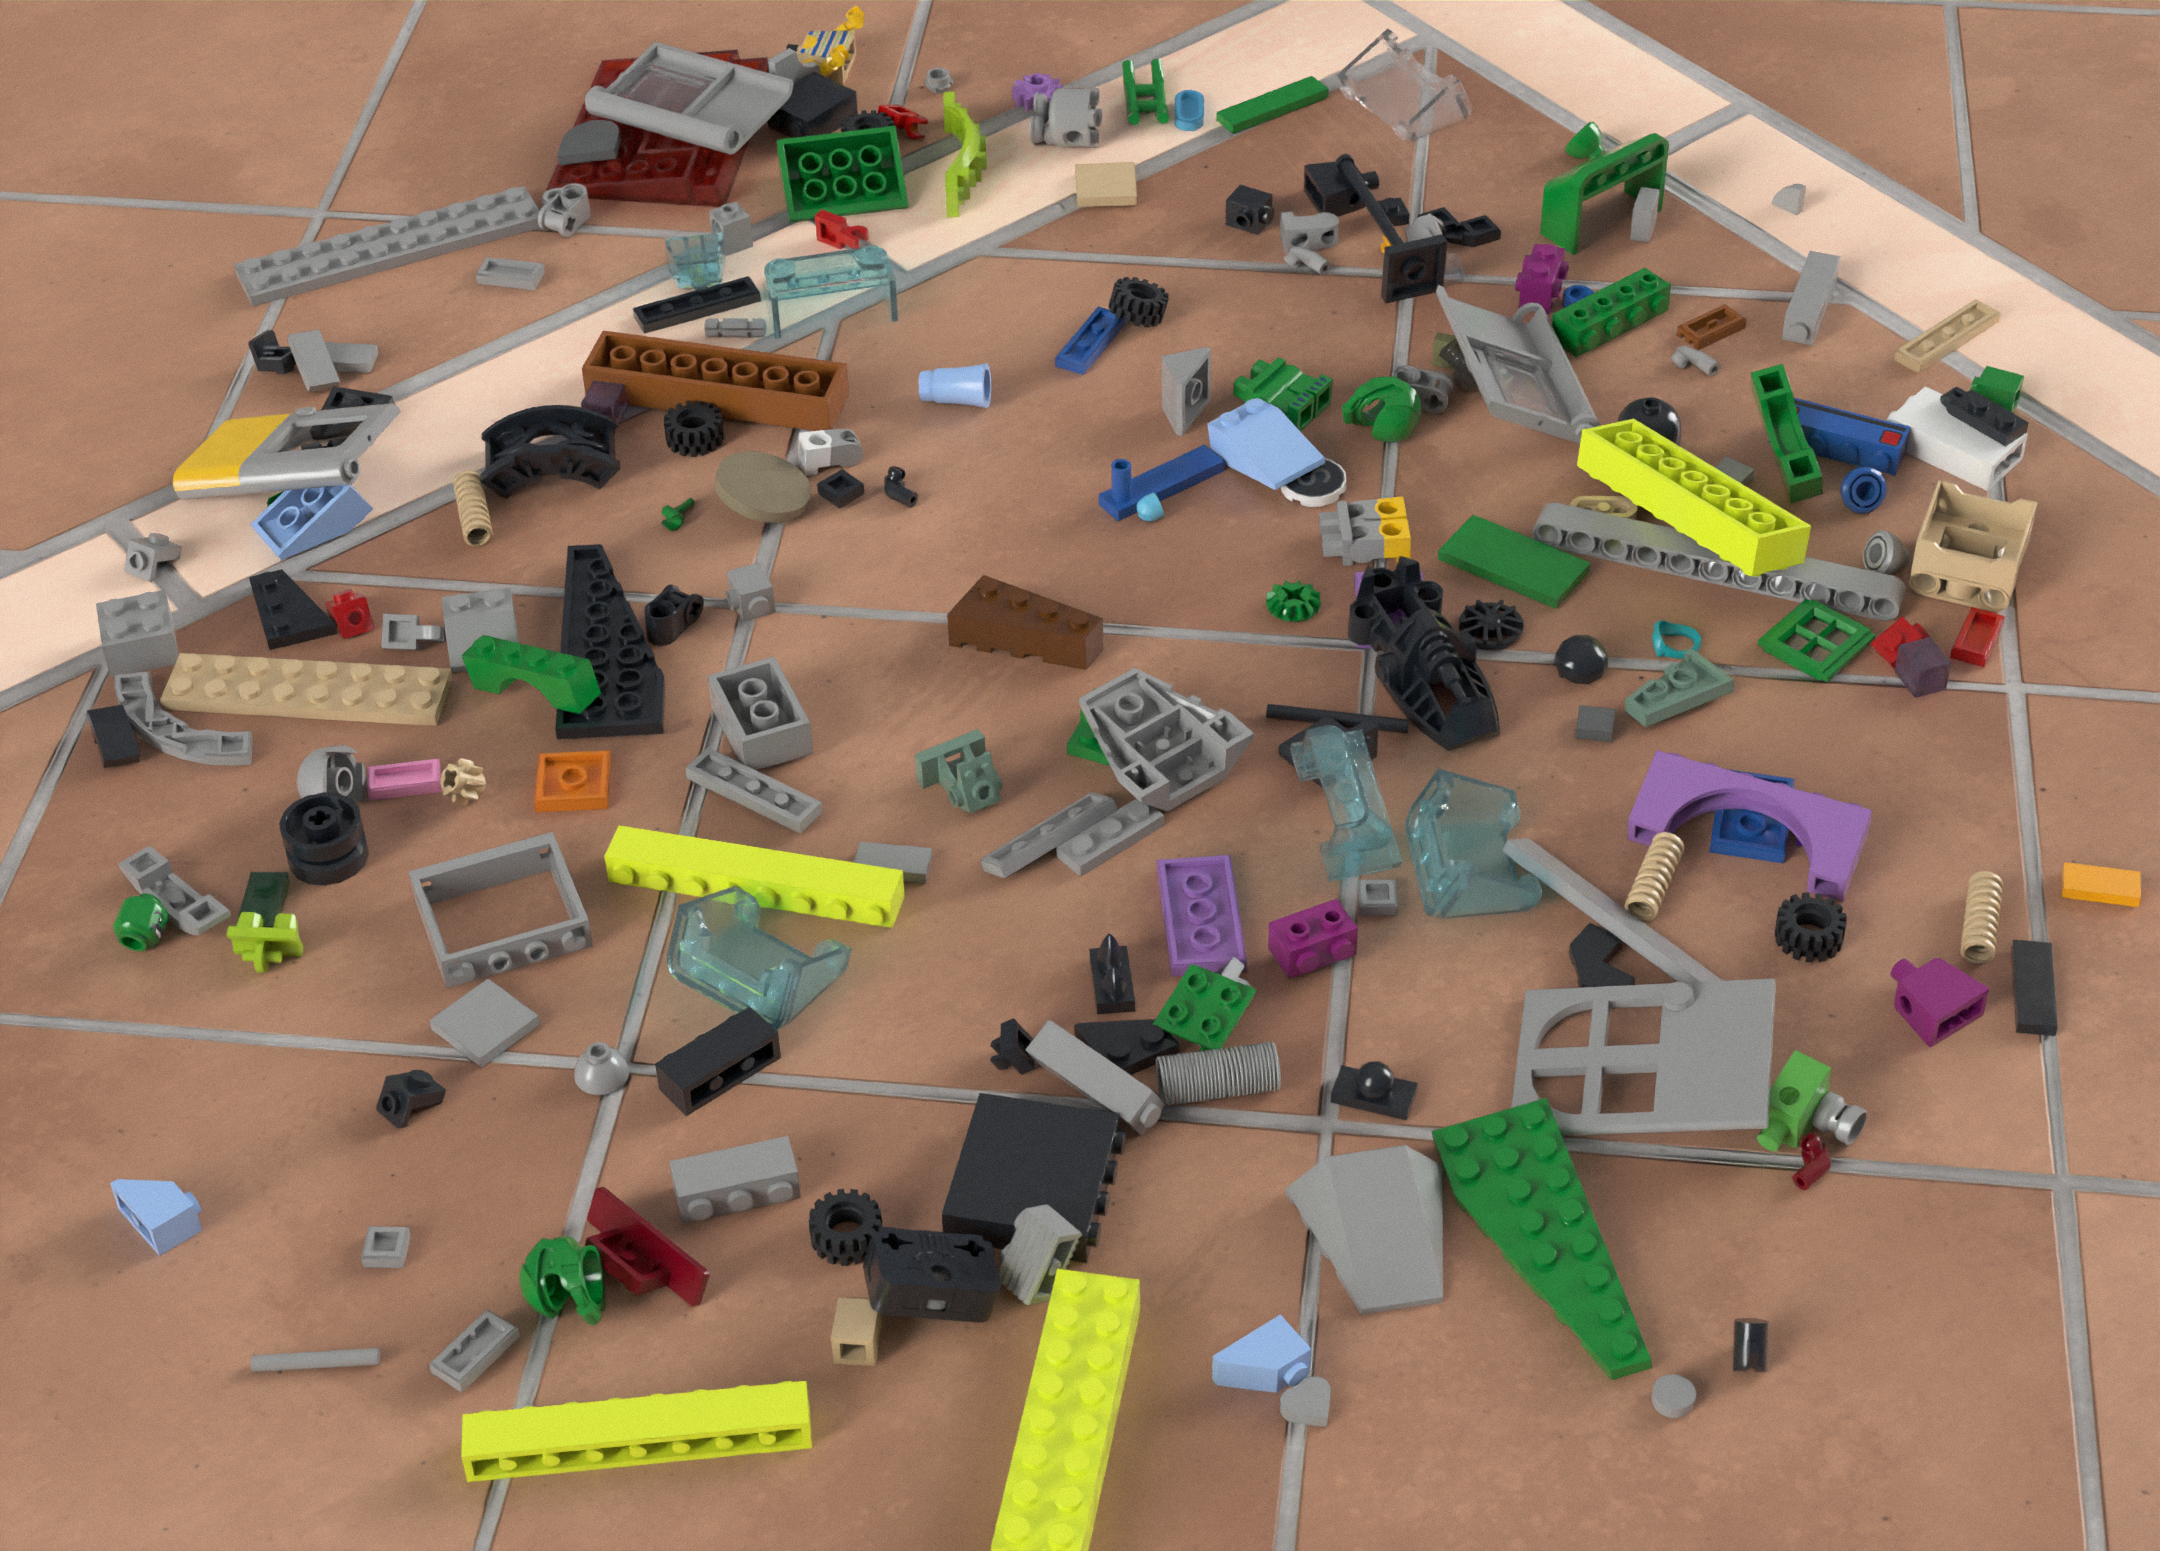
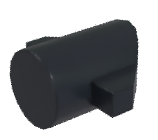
M1754 1318L1735 1319L1733 1371H1747L1748 1368H1754L1756 1372H1767L1768 1321Z

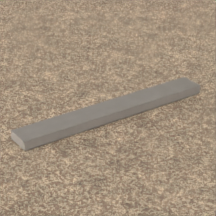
M1529 838L1507 840L1502 850L1504 854L1677 982L1723 981Z

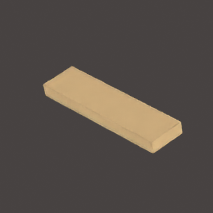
M1975 299L1895 350L1893 360L1919 374L1998 323L2001 313Z

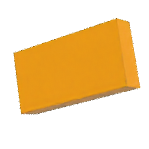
M2064 862L2061 897L2139 907L2141 899L2140 871Z

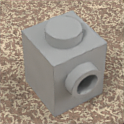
M759 562L727 571L729 588L726 591L727 601L732 611L737 610L743 622L775 613L773 586Z

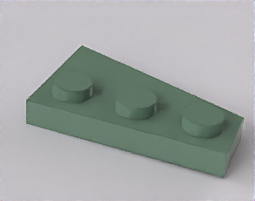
M1691 648L1684 653L1683 661L1679 664L1671 663L1665 668V675L1658 680L1650 679L1625 699V711L1643 726L1648 727L1733 692L1734 680Z

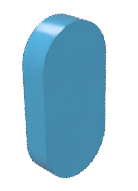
M1195 90L1179 92L1175 96V126L1183 131H1195L1202 128L1204 125V96Z

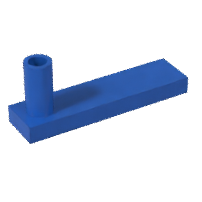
M1204 444L1131 479V463L1126 459H1117L1111 464L1112 488L1099 494V505L1117 521H1120L1137 513V503L1148 494L1155 493L1159 501H1162L1223 472L1224 460Z

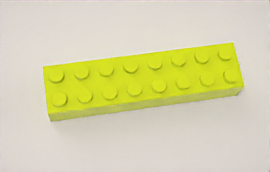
M1630 419L1582 430L1577 461L1578 467L1589 473L1592 478L1598 479L1610 486L1611 490L1629 498L1633 504L1653 513L1655 518L1664 520L1672 525L1676 531L1688 535L1697 541L1698 545L1715 552L1722 560L1742 569L1744 574L1761 576L1766 572L1786 570L1791 566L1804 563L1811 525L1637 420Z
M1057 1269L991 1544V1551L1089 1550L1140 1314L1139 1279Z

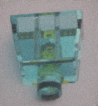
M723 233L664 239L668 269L678 288H693L697 291H702L708 286L722 283L726 263Z

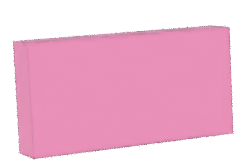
M431 759L367 767L369 801L442 792L440 760Z

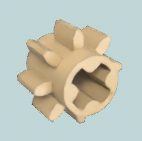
M459 758L457 765L449 763L448 767L443 770L440 778V784L444 790L443 796L450 797L453 803L467 805L468 799L478 800L486 784L485 777L482 774L483 768L474 766V761Z

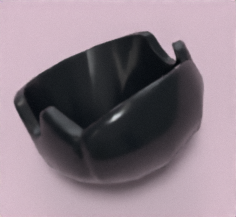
M1573 635L1562 641L1555 653L1553 665H1556L1560 678H1566L1575 684H1590L1600 679L1607 670L1608 656L1605 648L1596 638L1589 635Z

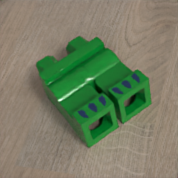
M1279 357L1271 364L1259 359L1251 368L1250 379L1241 375L1234 381L1233 395L1244 400L1245 403L1248 400L1259 398L1279 408L1301 432L1313 421V418L1318 417L1331 405L1333 379L1323 374L1315 379L1304 374L1294 365H1286V360Z

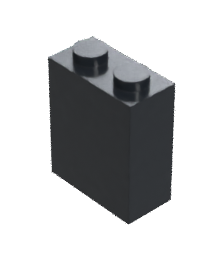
M812 72L793 84L791 96L767 121L768 127L791 138L833 133L841 127V122L845 121V117H852L854 112L858 113L856 91L816 72Z

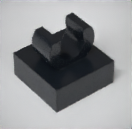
M1014 1018L1001 1023L1000 1037L994 1039L990 1044L998 1055L991 1057L990 1061L998 1070H1004L1013 1065L1022 1075L1035 1069V1060L1026 1051L1033 1038Z

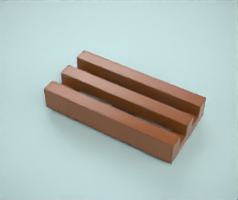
M1724 304L1679 325L1677 336L1680 338L1686 336L1685 342L1688 344L1694 342V348L1700 350L1745 329L1746 319Z

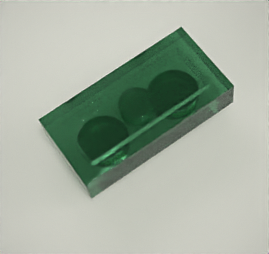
M251 872L237 922L242 912H255L262 916L264 921L263 927L273 928L276 915L282 913L290 885L288 872Z

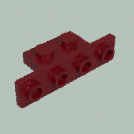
M604 1186L596 1188L587 1215V1221L601 1233L587 1237L584 1246L591 1245L597 1249L601 1257L603 1269L608 1271L626 1289L636 1295L667 1286L692 1307L700 1305L710 1276L709 1271Z

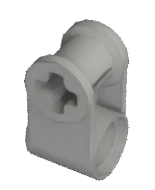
M577 183L564 186L554 198L541 208L538 215L539 228L542 230L552 229L560 232V235L563 237H571L591 217L586 187Z
M1401 365L1394 368L1392 377L1402 379L1416 390L1421 401L1422 411L1439 414L1446 410L1449 403L1448 395L1452 393L1454 381L1448 374L1419 369L1410 365ZM1439 380V381H1440V384H1439V387H1438V389H1437V388H1436V384H1437V381ZM1435 397H1437V403L1433 405Z

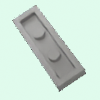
M1136 798L1057 846V858L1081 877L1163 827L1164 815L1155 807L1141 803Z

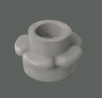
M933 68L927 72L924 83L933 93H943L950 88L953 79L950 77L947 69Z

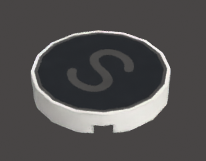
M1325 458V464L1282 486L1281 491L1290 501L1293 502L1294 498L1300 501V505L1306 507L1329 505L1337 501L1340 494H1344L1346 490V472L1339 464Z

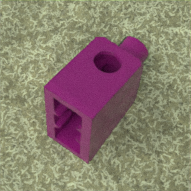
M1934 958L1919 968H1916L1907 959H1901L1893 966L1890 972V976L1898 982L1894 999L1895 1009L1930 1048L1984 1015L1989 988L1940 958Z

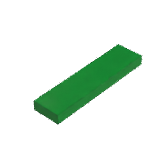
M1309 76L1217 111L1216 121L1232 134L1326 99L1328 98L1329 88L1315 77Z

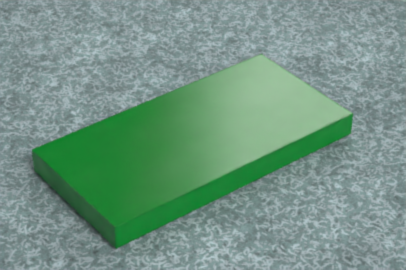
M1472 515L1438 550V560L1555 609L1590 572L1591 564L1586 560L1476 515Z

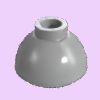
M1885 530L1875 532L1869 538L1864 548L1863 563L1865 569L1869 571L1892 575L1900 568H1905L1910 560V553L1904 548L1899 538Z
M603 1042L589 1045L586 1051L578 1058L574 1070L577 1086L582 1091L593 1095H604L618 1090L626 1083L629 1076V1068L622 1054Z

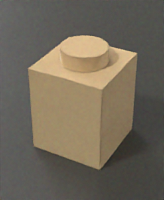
M838 1297L831 1334L834 1364L876 1365L882 1321L881 1314L872 1309L869 1299L862 1297Z

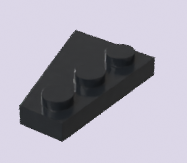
M283 569L249 577L269 650L337 634L335 623Z

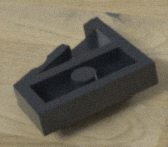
M333 386L321 410L395 404L393 396ZM363 421L315 425L310 429V434L313 440L349 435Z
M1155 1019L1086 1022L1074 1025V1035L1077 1039L1129 1075L1155 1065L1158 1056L1165 1057V1055L1179 1054V1043L1172 1034L1163 1031L1157 1025H1152Z

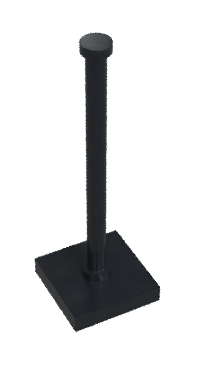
M1343 154L1339 156L1335 162L1337 169L1340 172H1344L1391 244V246L1384 248L1381 297L1387 304L1436 293L1438 285L1444 287L1448 241L1443 234L1404 243L1354 167V160L1351 155Z

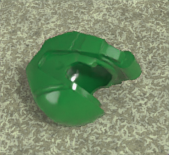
M1385 376L1372 378L1359 386L1348 402L1342 405V421L1345 424L1361 425L1362 427L1374 425L1372 430L1374 440L1398 443L1411 436L1420 420L1422 405L1416 390L1402 379ZM1380 399L1378 404L1372 409L1362 412L1365 405L1369 406L1375 400Z
M570 1236L554 1237L553 1240L547 1238L540 1239L526 1256V1262L522 1264L519 1272V1286L525 1300L536 1312L554 1319L558 1311L563 1308L566 1300L572 1296L577 1304V1313L587 1324L596 1325L601 1320V1312L605 1311L606 1300L603 1267L599 1252L591 1245L580 1246Z

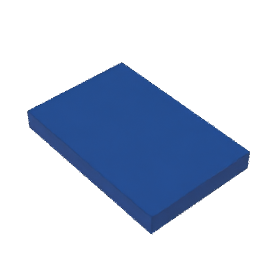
M1730 770L1733 772L1742 773V771ZM1743 772L1751 774L1758 779L1773 783H1784L1794 788L1795 779ZM1746 809L1715 810L1709 853L1784 863L1788 828L1776 819L1756 811Z

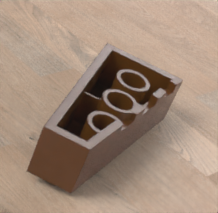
M982 575L947 614L949 646L961 648L963 643L977 645V651L991 653L993 648L1011 651V657L1022 659L1033 655L1040 656L1045 663L1084 670L1103 651V618L986 575Z

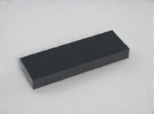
M2013 939L2011 962L2016 1033L2056 1036L2058 1022L2052 943Z

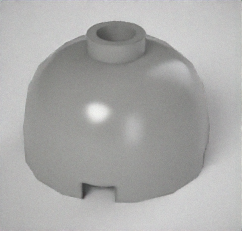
M332 745L315 749L302 761L296 780L300 797L303 798L307 795L323 792L339 793L351 798L354 802L357 800L362 803L365 796L366 775L363 762H356L355 757L352 755V753L357 752L346 745Z

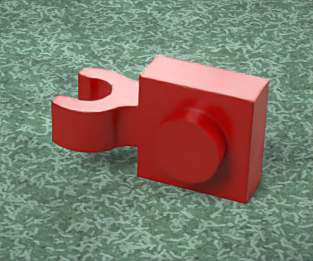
M879 105L877 114L883 112L885 117L889 115L896 129H904L905 127L907 135L911 139H924L925 135L918 131V124H928V120L925 117H919L918 113L901 105Z
M823 209L815 215L817 241L842 250L846 245L850 248L858 249L860 247L859 239L869 240L868 229L864 226L848 227L846 218Z

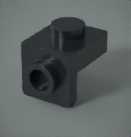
M266 330L249 341L248 345L258 371H276L277 374L281 375L295 369L296 361L290 347L279 346L273 330Z
M412 1070L407 1073L389 1075L385 1078L376 1110L397 1128H404L408 1124L413 1108L441 1104L446 1089L433 1080V1077L428 1072L423 1070Z

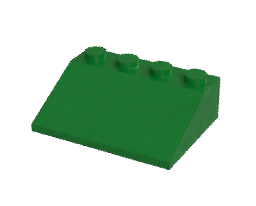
M895 126L777 140L778 165L790 223L815 220V215L822 209L838 216H848L909 208Z

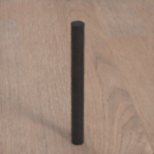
M1267 704L1266 718L1316 723L1324 717H1331L1342 726L1353 728L1369 718L1379 725V731L1408 734L1409 728L1408 719Z

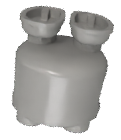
M1057 88L1052 94L1049 105L1047 96L1036 92L1034 96V114L1031 115L1030 120L1032 144L1037 145V143L1045 141L1046 144L1058 147L1098 148L1099 131L1096 130V126H1102V109L1096 108L1099 105V88Z

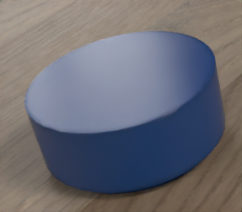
M1583 285L1570 286L1563 292L1562 304L1564 307H1567L1594 292Z

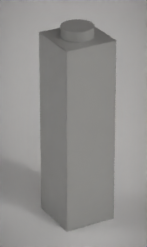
M1809 251L1785 314L1782 340L1814 345L1837 282L1841 256Z
M1050 1019L1026 1048L1028 1054L1039 1065L1106 1112L1120 1114V1122L1140 1136L1143 1135L1147 1128L1152 1127L1158 1121L1165 1104L1153 1090Z

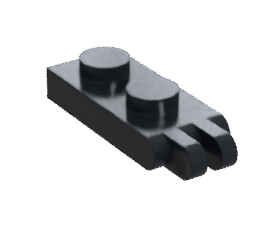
M1954 387L1940 397L1942 405L1946 407L1950 415L2005 447L2027 433L2029 422L1973 390L1966 392L1959 387Z

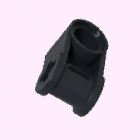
M673 584L666 586L644 609L648 641L658 646L673 643L682 632L699 619L704 607L703 597L699 594L689 595L681 592Z

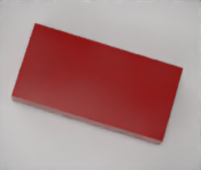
M1971 607L1952 647L1950 658L1985 667L2003 628L2005 616Z

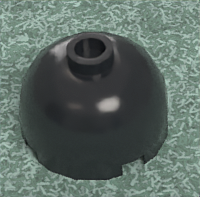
M1654 397L1641 398L1627 404L1620 413L1617 422L1635 419L1680 446L1681 419L1674 407L1667 402Z

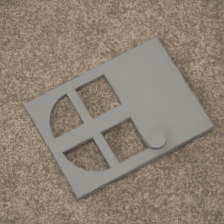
M1775 979L1526 990L1511 1108L1540 1100L1533 1086V1077L1585 1075L1581 1114H1568L1550 1107L1562 1136L1768 1129L1776 993ZM1662 1006L1659 1044L1607 1046L1610 1008ZM1592 1009L1588 1047L1538 1049L1545 1034L1557 1022L1571 1014ZM1657 1072L1653 1112L1600 1114L1604 1074Z

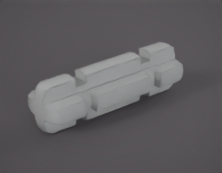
M708 318L704 324L705 335L707 337H719V334H722L723 337H748V334H752V337H764L766 335V321L763 318H752V321H749L748 318H723V321H719L718 318Z

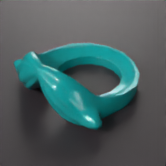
M1658 620L1653 626L1652 643L1657 657L1665 656L1684 659V653L1688 651H1678L1670 648L1668 645H1665L1661 635L1686 636L1694 642L1693 650L1698 652L1701 647V636L1695 629L1689 626L1674 624L1665 620Z

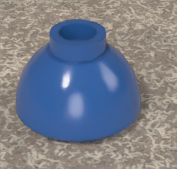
M1870 467L1856 468L1850 471L1841 482L1840 495L1842 501L1853 512L1860 514L1870 513L1876 510L1884 501L1887 490L1886 482L1882 474L1876 469Z

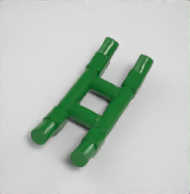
M1153 59L1151 61L1152 84L1136 85L1133 61H1123V86L1128 122L1136 125L1140 121L1139 112L1156 111L1157 120L1163 124L1169 121V114L1166 103L1162 60ZM1154 95V100L1137 101V96Z

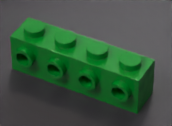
M1644 267L1552 314V327L1563 349L1578 357L1666 312L1670 303L1671 284Z

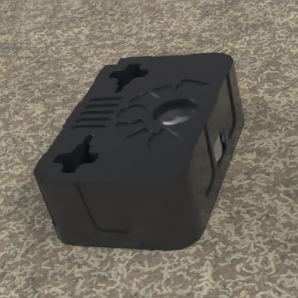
M879 1227L878 1232L873 1231L863 1262L870 1305L872 1309L883 1315L978 1323L988 1321L1001 1288L993 1246L990 1241H983V1236Z

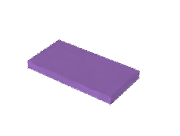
M1220 855L1157 860V875L1171 977L1183 976L1191 963L1215 973L1232 957H1235L1245 965L1242 972L1247 971V958L1231 856Z

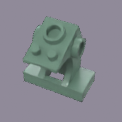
M979 729L915 754L917 782L923 789L940 783L948 793L950 802L955 808L959 807L968 813H972L1001 801L999 790H1002V781L997 771L994 770L990 752H986L985 737ZM960 753V758L948 763L946 762V758Z

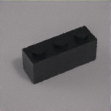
M749 1006L655 1063L659 1090L683 1114L688 1116L779 1060L781 1053L778 1031Z

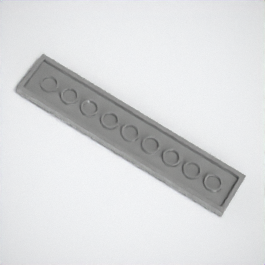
M525 186L512 187L500 193L482 195L474 200L453 203L448 207L437 210L423 211L411 217L397 218L385 224L367 226L359 231L338 234L318 242H308L303 246L288 250H278L273 254L258 258H249L234 264V269L253 307L538 229L540 210Z

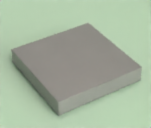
M489 978L429 1020L431 1030L481 1068L540 1025L539 1015Z

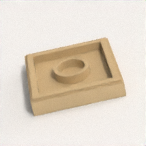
M1134 162L1075 164L1077 207L1137 205Z

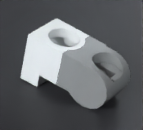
M829 429L799 433L798 461L805 476L818 475L819 467L834 465L852 467L863 458V449L857 435L850 429Z

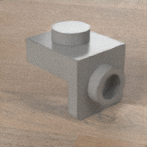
M1429 213L1428 215L1416 218L1413 224L1404 230L1410 242L1441 235L1444 225L1442 221Z
M150 533L145 538L130 539L124 571L146 581H152L155 579L157 562L180 559L182 546L170 542L168 536L159 533Z

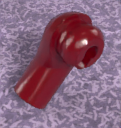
M1815 1133L1807 1134L1800 1140L1804 1166L1792 1178L1795 1185L1801 1190L1809 1189L1831 1167L1827 1146L1825 1143H1822L1821 1137Z

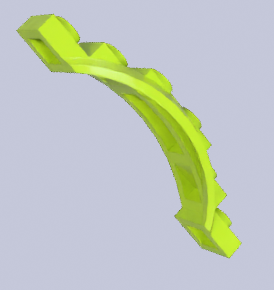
M943 92L945 133H953L963 145L957 158L945 172L947 217H959V205H965L964 199H970V187H976V182H982L981 170H987L986 135H980L979 123H974L973 119H970L967 114V107L961 108V103H955V92Z

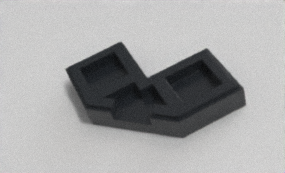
M1445 207L1418 215L1420 217L1430 213L1442 221L1444 228L1441 232L1448 243L1477 247L1500 240L1501 230L1487 215L1458 222Z
M1589 923L1569 946V956L1577 973L1579 988L1634 985L1635 977L1607 964L1621 949L1622 940L1592 923Z

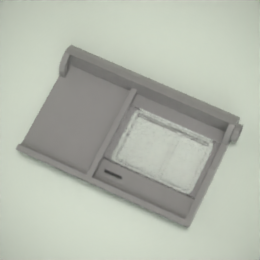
M654 42L607 89L601 86L592 87L585 96V105L588 113L730 155L736 153L789 99L793 91V80Z
M1438 285L1436 290L1438 300L1465 357L1464 361L1472 373L1492 416L1575 443L1581 442L1583 429L1600 426L1542 305L1527 303L1521 306L1512 318L1448 298L1444 287ZM1532 311L1536 312L1529 323L1522 322L1525 314Z

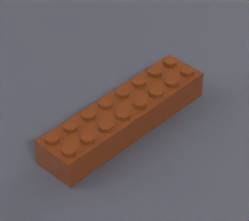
M604 330L582 366L586 399L626 404L635 407L655 408L668 411L670 408L676 410L675 405L679 403L682 406H686V401L696 404L697 400L703 401V405L709 402L712 403L713 407L717 406L723 419L749 421L786 428L813 431L833 429L849 396L847 363Z

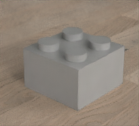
M165 590L145 592L140 595L96 603L101 643L111 678L118 674L138 673L176 664L179 652L174 623Z

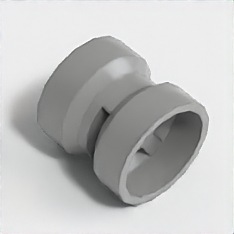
M1830 1091L1824 1096L1815 1110L1812 1126L1823 1132L1831 1131L1835 1134L1837 1140L1846 1145H1851L1863 1130L1867 1121L1868 1111L1858 1105L1850 1106L1846 1104L1842 1096Z

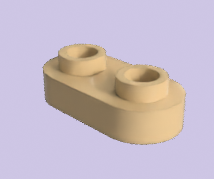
M1579 496L1570 503V506L1634 520L1637 518L1638 506L1624 496Z

